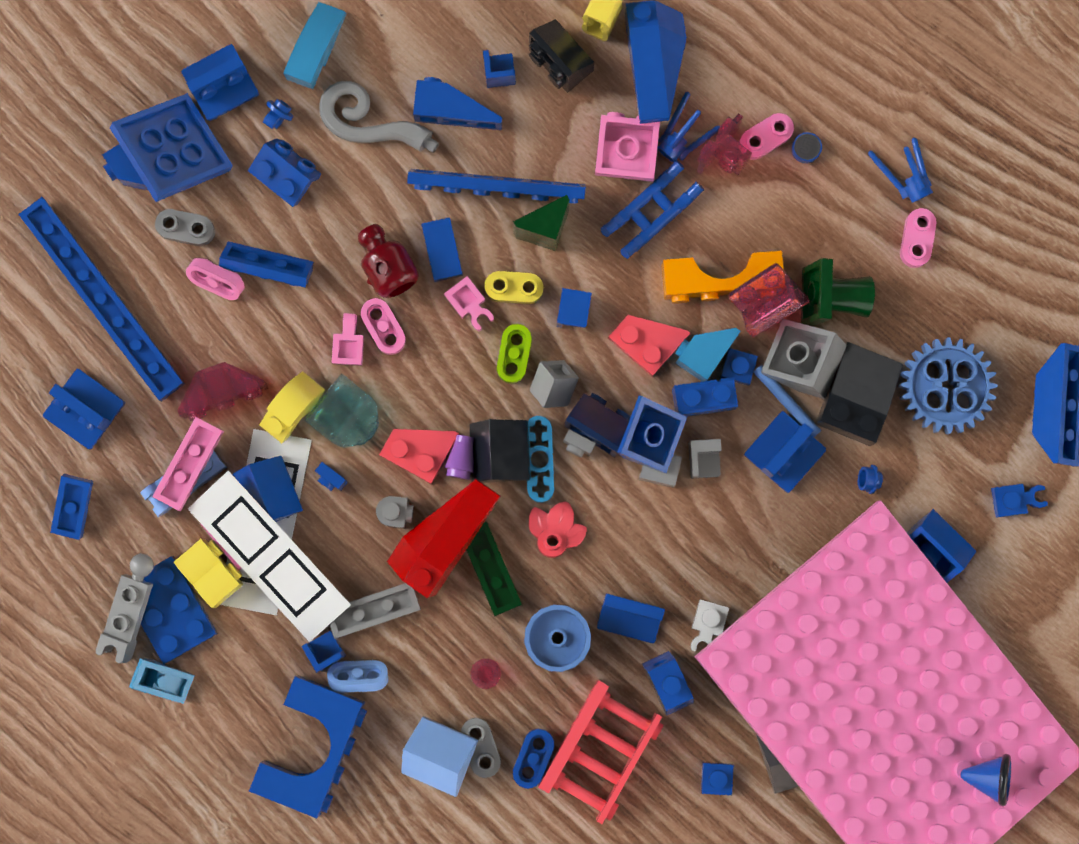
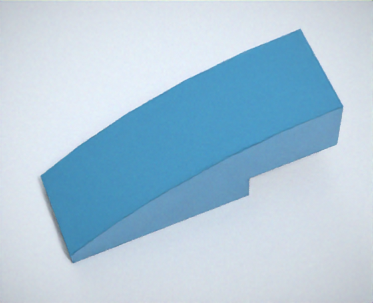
M318 2L305 24L283 74L286 80L312 90L314 89L322 67L327 64L347 14L345 11Z

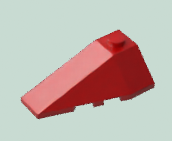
M475 479L404 535L387 560L388 564L403 582L424 597L430 598L437 595L501 495L478 479Z

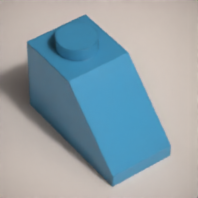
M737 328L694 335L690 342L684 339L675 353L679 356L675 364L700 381H707L741 331Z

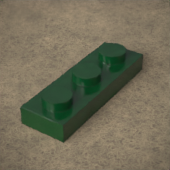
M484 522L466 551L495 617L522 605L488 523Z

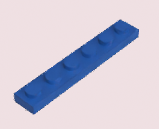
M410 169L407 184H414V189L432 190V186L444 187V192L461 193V188L473 189V194L489 196L491 191L502 192V197L520 198V194L532 195L531 199L539 201H549V196L563 197L567 195L569 203H578V199H585L586 184L420 169Z

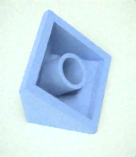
M422 717L403 748L401 773L457 797L478 740L427 717Z

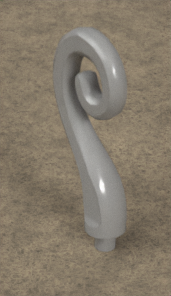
M352 81L337 82L329 86L321 96L319 103L321 119L329 131L341 139L358 143L398 140L420 152L426 148L432 153L439 146V143L431 138L432 131L416 123L397 121L370 127H353L341 121L335 114L334 106L342 95L350 94L358 99L356 107H345L342 109L344 118L357 121L366 116L369 111L370 96L358 83Z

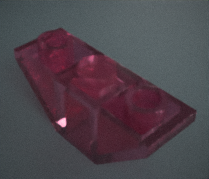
M222 362L195 373L178 408V413L180 417L184 419L189 418L190 421H194L195 417L201 419L207 416L206 411L217 408L218 411L231 408L235 405L234 401L244 397L246 401L256 399L263 395V390L269 388L263 379L226 362Z

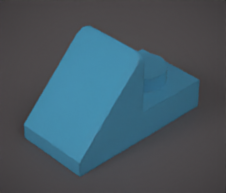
M140 658L129 687L184 704L195 675L163 665L154 659Z

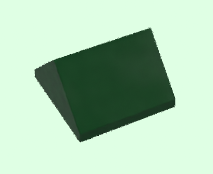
M565 195L513 221V232L516 239L556 251L569 212L568 196Z

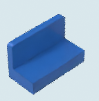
M605 594L597 628L648 643H655L665 609Z

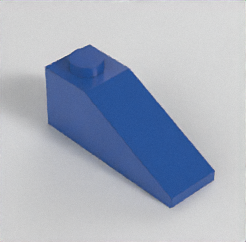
M425 77L424 80H417L413 110L415 122L502 130L501 116L451 85L442 82L441 79Z

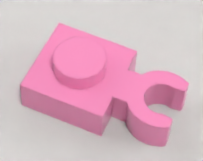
M468 276L444 293L446 299L462 319L470 314L472 326L478 332L482 330L481 326L477 323V319L480 316H486L490 322L494 321L493 314L488 309L480 307L486 300Z

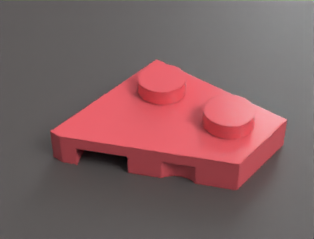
M627 315L609 335L608 339L653 377L678 349L684 339L690 335V332L681 328Z
M393 429L379 455L432 484L455 443L456 435H459V433L455 431Z

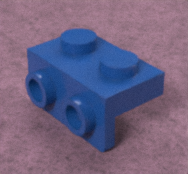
M279 139L264 143L248 169V172L292 207L299 204L311 183L318 180L322 175L315 169V165L310 160L300 157L293 151V147L289 143Z

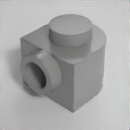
M388 496L378 503L376 515L378 520L385 526L406 529L407 522L412 523L414 505H409L408 498Z

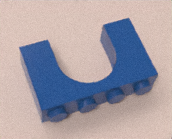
M299 675L295 676L283 705L318 719L325 726L331 742L329 756L320 769L310 773H296L264 760L259 764L249 792L314 818H318L321 812L327 813L333 800V796L329 795L332 784H339L345 767L340 766L344 754L350 756L356 741L352 737L355 726L361 728L367 714V710L363 709L365 701L336 692L327 686Z

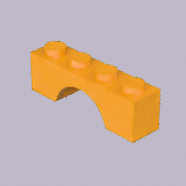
M782 251L752 253L746 268L738 275L726 279L707 275L697 266L693 257L663 260L661 265L664 300L671 299L673 304L687 303L689 298L701 297V301H715L719 299L720 295H730L731 299L747 298L748 293H760V297H771L778 295V291H782L785 287Z

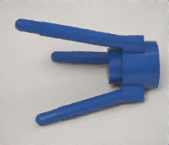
M685 92L664 134L658 140L660 144L657 150L673 163L678 158L683 161L690 152L721 129L719 125L715 126L685 148L687 141L683 137L701 115V111L697 110L678 133L674 131L671 134L690 97L689 92Z
M914 137L911 140L917 165L909 147H904V152L913 174L912 177L904 180L905 187L873 151H869L868 155L899 190L902 199L909 197L911 202L914 203L933 193L930 187L932 184L927 176L917 138Z

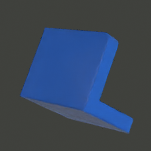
M483 50L487 88L516 85L512 53L489 56V50Z
M562 288L556 327L562 328L563 325L585 328L587 326L592 293Z
M331 630L310 643L301 646L316 673L346 657L337 639H334Z

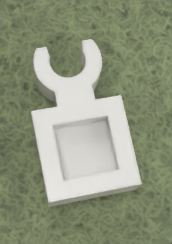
M699 600L692 629L700 632L691 642L690 648L692 651H696L699 642L704 641L708 645L712 642L713 635L719 636L723 633L729 611L728 607Z

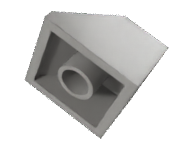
M783 319L761 373L798 392L825 399L847 345L835 332Z

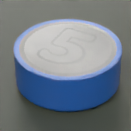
M802 133L795 138L792 144V154L801 163H812L819 157L822 151L821 140L813 133Z

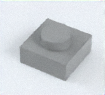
M571 430L567 432L563 443L568 445L567 451L581 458L583 454L590 456L596 444Z

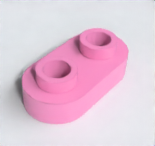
M776 113L745 131L739 141L741 154L747 159L757 160L783 145L793 134V121L785 114ZM777 123L782 124L784 131H776L774 125ZM751 139H757L760 142V145L758 147H753L750 145L749 141Z
M916 209L905 220L900 257L903 263L911 268L923 266L929 261L932 254L936 218L927 209ZM917 219H924L926 227H920L917 224ZM919 247L922 251L921 256L914 255L912 248Z
M195 258L186 269V275L192 283L228 300L238 299L245 288L239 274L213 264L208 259Z
M378 298L366 301L361 309V318L379 350L387 355H394L402 351L406 343V337L388 304ZM375 310L382 312V316L378 320L371 318V314ZM393 335L396 337L394 345L386 344L388 336Z

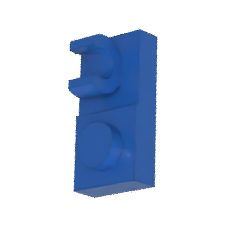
M68 474L61 476L50 533L77 540L83 537L93 486L92 480Z

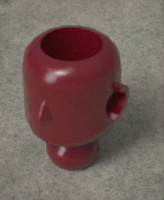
M378 224L370 225L359 232L358 242L368 251L361 261V267L368 277L367 283L373 286L378 295L383 298H392L404 293L415 285L419 272L403 244L395 240L386 241L385 231Z

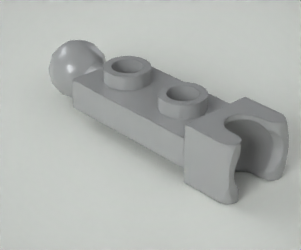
M136 554L131 559L130 570L133 573L132 576L128 574L121 575L104 633L100 635L97 644V655L111 652L113 647H115L117 650V663H127L133 657L137 644L136 637L153 586L152 583L144 581V577L148 576L154 569V562L147 554Z

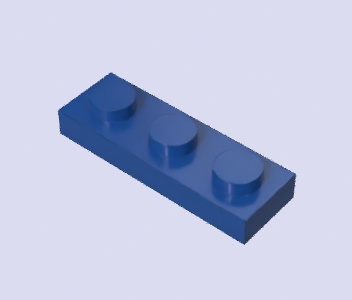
M229 241L219 258V266L222 268L304 288L313 272L314 265L313 261Z

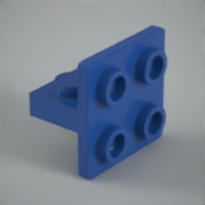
M232 44L181 71L186 84L208 121H212L259 96L254 82Z
M76 369L63 387L55 384L50 390L49 394L54 397V400L43 413V417L81 445L91 450L123 408L125 402L86 373Z
M781 411L746 450L744 456L782 490L789 493L826 452V447L811 435L814 430L806 423L800 426L786 412Z

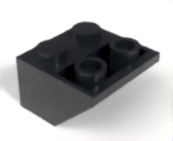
M556 19L533 29L529 33L530 58L538 67L542 65L550 73L548 75L550 81L558 89L562 87L568 93L594 71L595 62Z

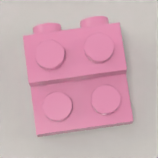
M609 112L607 115H601L595 175L653 182L660 122L640 124L639 116L636 119L626 118L624 114L618 112Z

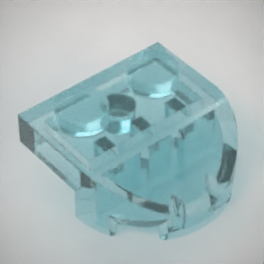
M340 374L304 419L332 443L344 448L365 444L374 436L379 425L378 407L373 398L343 374Z

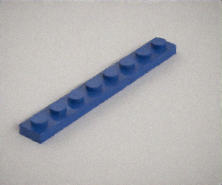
M41 197L18 215L157 399L162 402L185 384L48 202Z

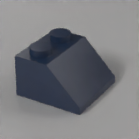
M584 393L566 418L565 427L595 442V446L615 458L631 416L620 409H617L615 412L605 406L607 401L594 393L590 396Z

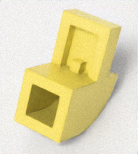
M302 371L290 380L267 407L268 412L259 426L281 444L284 443L299 421L313 410L325 389Z

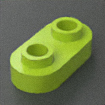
M512 324L504 330L502 335L497 373L502 381L509 384L520 382L527 371L532 337L530 331L524 325ZM513 336H521L523 339L522 343L514 345L511 342ZM514 364L518 369L515 374H509L506 371V367Z

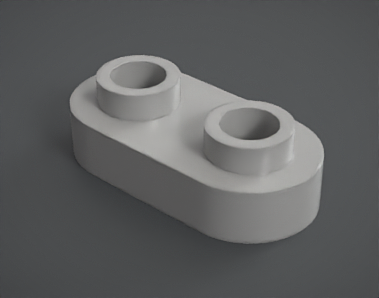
M167 209L160 212L155 220L157 232L167 240L195 246H205L215 236L213 223L203 215ZM173 219L175 222L174 226L166 228L165 222ZM197 225L203 226V231L200 234L194 233V228Z
M471 718L464 723L461 733L470 736L471 729L479 728L482 736L477 739L478 742L471 758L470 766L477 776L489 778L498 772L501 758L489 724L481 718ZM488 757L491 760V766L488 768L481 767L480 759Z

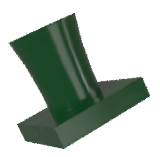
M821 258L802 268L801 324L814 327L832 319V311L850 313L865 318L870 316L875 301V284L872 277L833 278V259Z

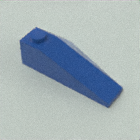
M656 0L625 3V27L640 124L669 121L687 40L683 13Z

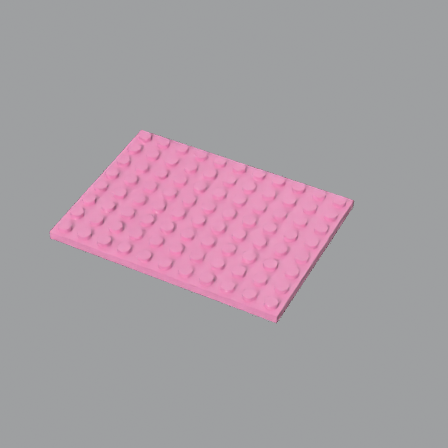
M882 501L875 502L694 656L845 844H994L1079 768V748ZM1004 754H1009L1011 756V779L1006 806H1000L998 802L964 781L960 775L961 771L1002 757Z

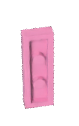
M195 417L152 497L181 511L224 431Z

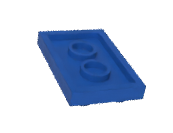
M174 556L155 565L152 572L144 577V581L152 583L153 586L141 626L163 665L218 634L188 580L174 564L176 560Z

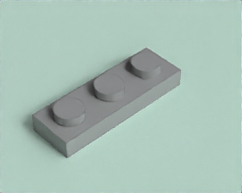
M404 583L349 602L351 606L330 623L334 639L417 612L421 608L415 590Z

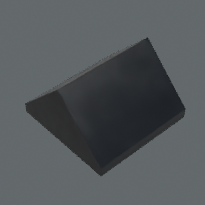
M488 419L469 424L470 437L474 438V473H471V482L475 479L482 483L530 480L528 420Z

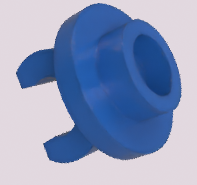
M277 99L275 102L269 100L266 105L271 111L265 116L263 123L271 129L274 127L278 129L284 119L288 121L293 119L294 116L290 113L292 108L280 99Z

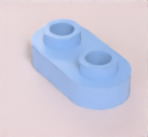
M378 660L341 661L333 664L327 672L330 688L340 693L378 691L383 689L389 680L386 665Z

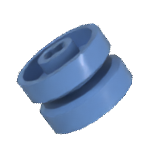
M551 605L540 609L531 617L525 628L524 643L528 655L536 665L548 671L563 672L575 668L585 659L590 649L591 632L587 621L578 611L565 605ZM555 632L563 635V641L560 644L553 643L551 639Z

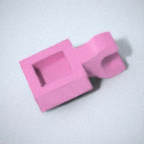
M344 313L342 334H333L332 364L362 366L364 336L355 335L357 328L356 314Z

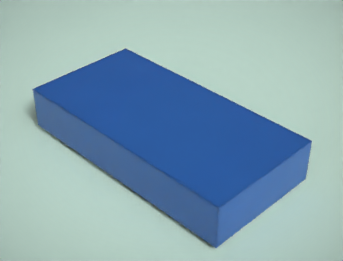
M450 217L422 223L434 282L463 276Z

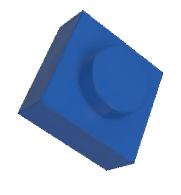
M729 348L720 378L734 377L735 382L749 386L758 356Z
M321 462L315 470L320 475L317 481L330 491L334 487L342 491L348 483L347 480L324 462Z
M702 762L701 793L732 796L734 765Z

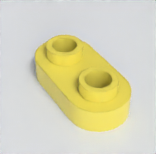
M496 271L491 273L485 280V292L495 302L533 304L539 301L543 295V282L537 275L532 273ZM502 281L505 287L502 290H496L494 283ZM526 283H532L535 288L532 292H525L523 286Z

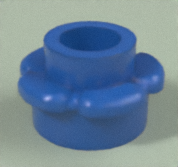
M876 465L860 469L857 480L858 488L869 492V494H874L876 489L881 488L883 475L878 471Z

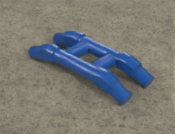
M676 160L630 204L601 227V233L605 237H609L631 218L643 230L620 250L624 258L628 259L644 247L704 191L702 185L696 181L674 203L661 191L684 169V166ZM651 199L664 210L652 223L640 211Z

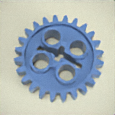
M950 337L944 340L943 346L938 339L932 341V348L927 343L921 346L923 354L915 350L912 353L915 361L907 360L904 363L910 371H902L900 373V376L907 379V382L898 385V388L907 390V393L900 397V400H909L910 402L905 411L914 409L916 413L912 420L915 421L923 418L922 428L933 424V433L939 432L942 426L946 435L951 434L953 426L957 433L964 432V424L969 429L974 428L973 418L979 422L983 421L985 418L981 411L989 412L992 410L986 402L996 400V396L989 393L990 390L998 387L997 384L989 382V379L994 377L996 372H987L986 370L991 361L982 363L980 359L984 352L981 351L974 355L972 353L974 344L963 348V339H959L954 346H952ZM946 360L950 361V368L948 373L947 366L945 364ZM928 364L937 366L939 369L938 378H931L927 374ZM958 364L967 367L969 371L967 379L958 376L956 371ZM947 380L948 384L953 385L954 389L950 390L949 392L946 387L942 386V383L946 382ZM929 393L938 396L940 401L938 408H932L927 403ZM958 394H964L968 397L969 406L967 409L958 405ZM948 399L949 407L951 408L950 412L946 411V404Z

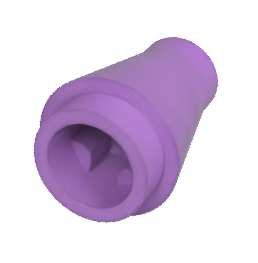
M456 435L455 443L445 465V468H447L446 476L470 480L471 473H474L473 437Z

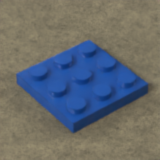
M188 93L114 121L110 126V130L155 202L225 174L233 167Z

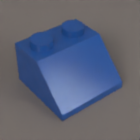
M934 509L907 532L946 583L963 571L976 553V550Z

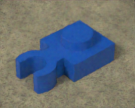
M1023 484L991 488L996 518L1028 513L1027 505L1033 508L1047 506V501L1038 502L1034 497L1037 491L1045 490V486L1036 485L1029 488L1027 492L1024 491Z

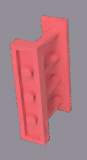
M597 680L543 775L541 782L538 784V788L548 794L552 787L556 790L561 788L599 810L600 812L596 820L603 824L605 819L611 820L619 806V804L615 803L618 795L650 738L656 740L664 724L660 723L662 716L657 713L649 720L610 697L611 694L606 692L609 686ZM597 707L601 710L605 708L644 730L637 746L631 745L595 724L596 720L592 719V716ZM582 734L585 736L591 735L628 756L629 760L622 773L620 774L580 750L581 747L577 745ZM575 761L615 784L608 798L604 800L566 778V774L562 772L566 762L573 763Z

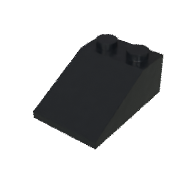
M847 342L846 349L815 424L865 445L872 446L876 444L884 425L903 364Z

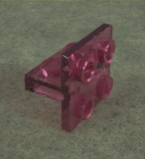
M738 113L734 119L728 117L718 129L719 133L715 137L717 140L713 142L710 139L702 148L697 159L699 162L698 173L702 175L715 158L719 160V166L730 174L734 172L739 176L746 167L752 152L733 138L743 119L741 114Z
M778 263L771 265L728 294L731 302L742 312L746 331L752 337L768 330L809 303L808 296Z

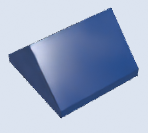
M639 395L617 453L626 460L667 473L687 417Z
M282 456L249 464L232 474L275 522L303 511Z

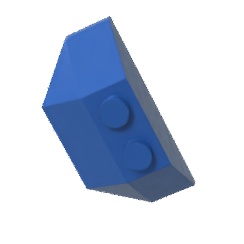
M1061 343L1036 374L1032 435L1053 463L1079 467V346Z

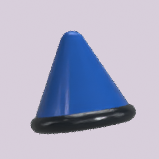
M1004 754L1002 757L961 771L960 775L964 781L998 802L1000 806H1006L1011 779V756L1009 754Z

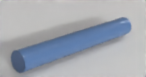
M761 364L753 373L800 425L806 423L814 430L811 435L815 437L822 430L777 381L761 373L763 368Z

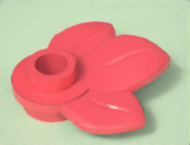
M568 502L556 504L550 509L549 513L534 507L529 515V530L538 539V549L546 557L556 558L561 556L566 548L580 545L586 536L587 527L581 524H574V511ZM549 538H555L558 541V544L556 546H550L547 543V540Z

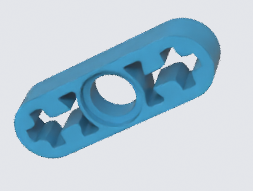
M534 416L528 420L530 480H527V492L533 501L544 503L550 500L554 493L552 426L547 418ZM535 422H541L542 427H547V432L542 433V443L548 441V447L538 445L530 448V442L536 443L535 433L530 432V428L535 427ZM536 451H543L548 456V463L543 468H537L531 463V456ZM549 471L550 477L543 476L544 486H549L550 490L544 493V497L540 498L537 492H532V487H536L538 482L537 476L531 478V472L544 473Z

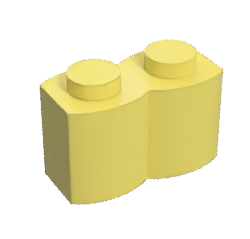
M590 0L582 17L584 21L582 25L583 31L602 41H607L622 11L623 0Z
M201 538L176 559L174 564L194 586L211 608H217L243 586L239 579L242 577V574L233 563L230 562L227 565L221 558L223 551L213 540L208 542L206 539Z

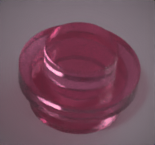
M491 659L478 660L471 669L473 683L482 689L494 687L501 677L500 667Z

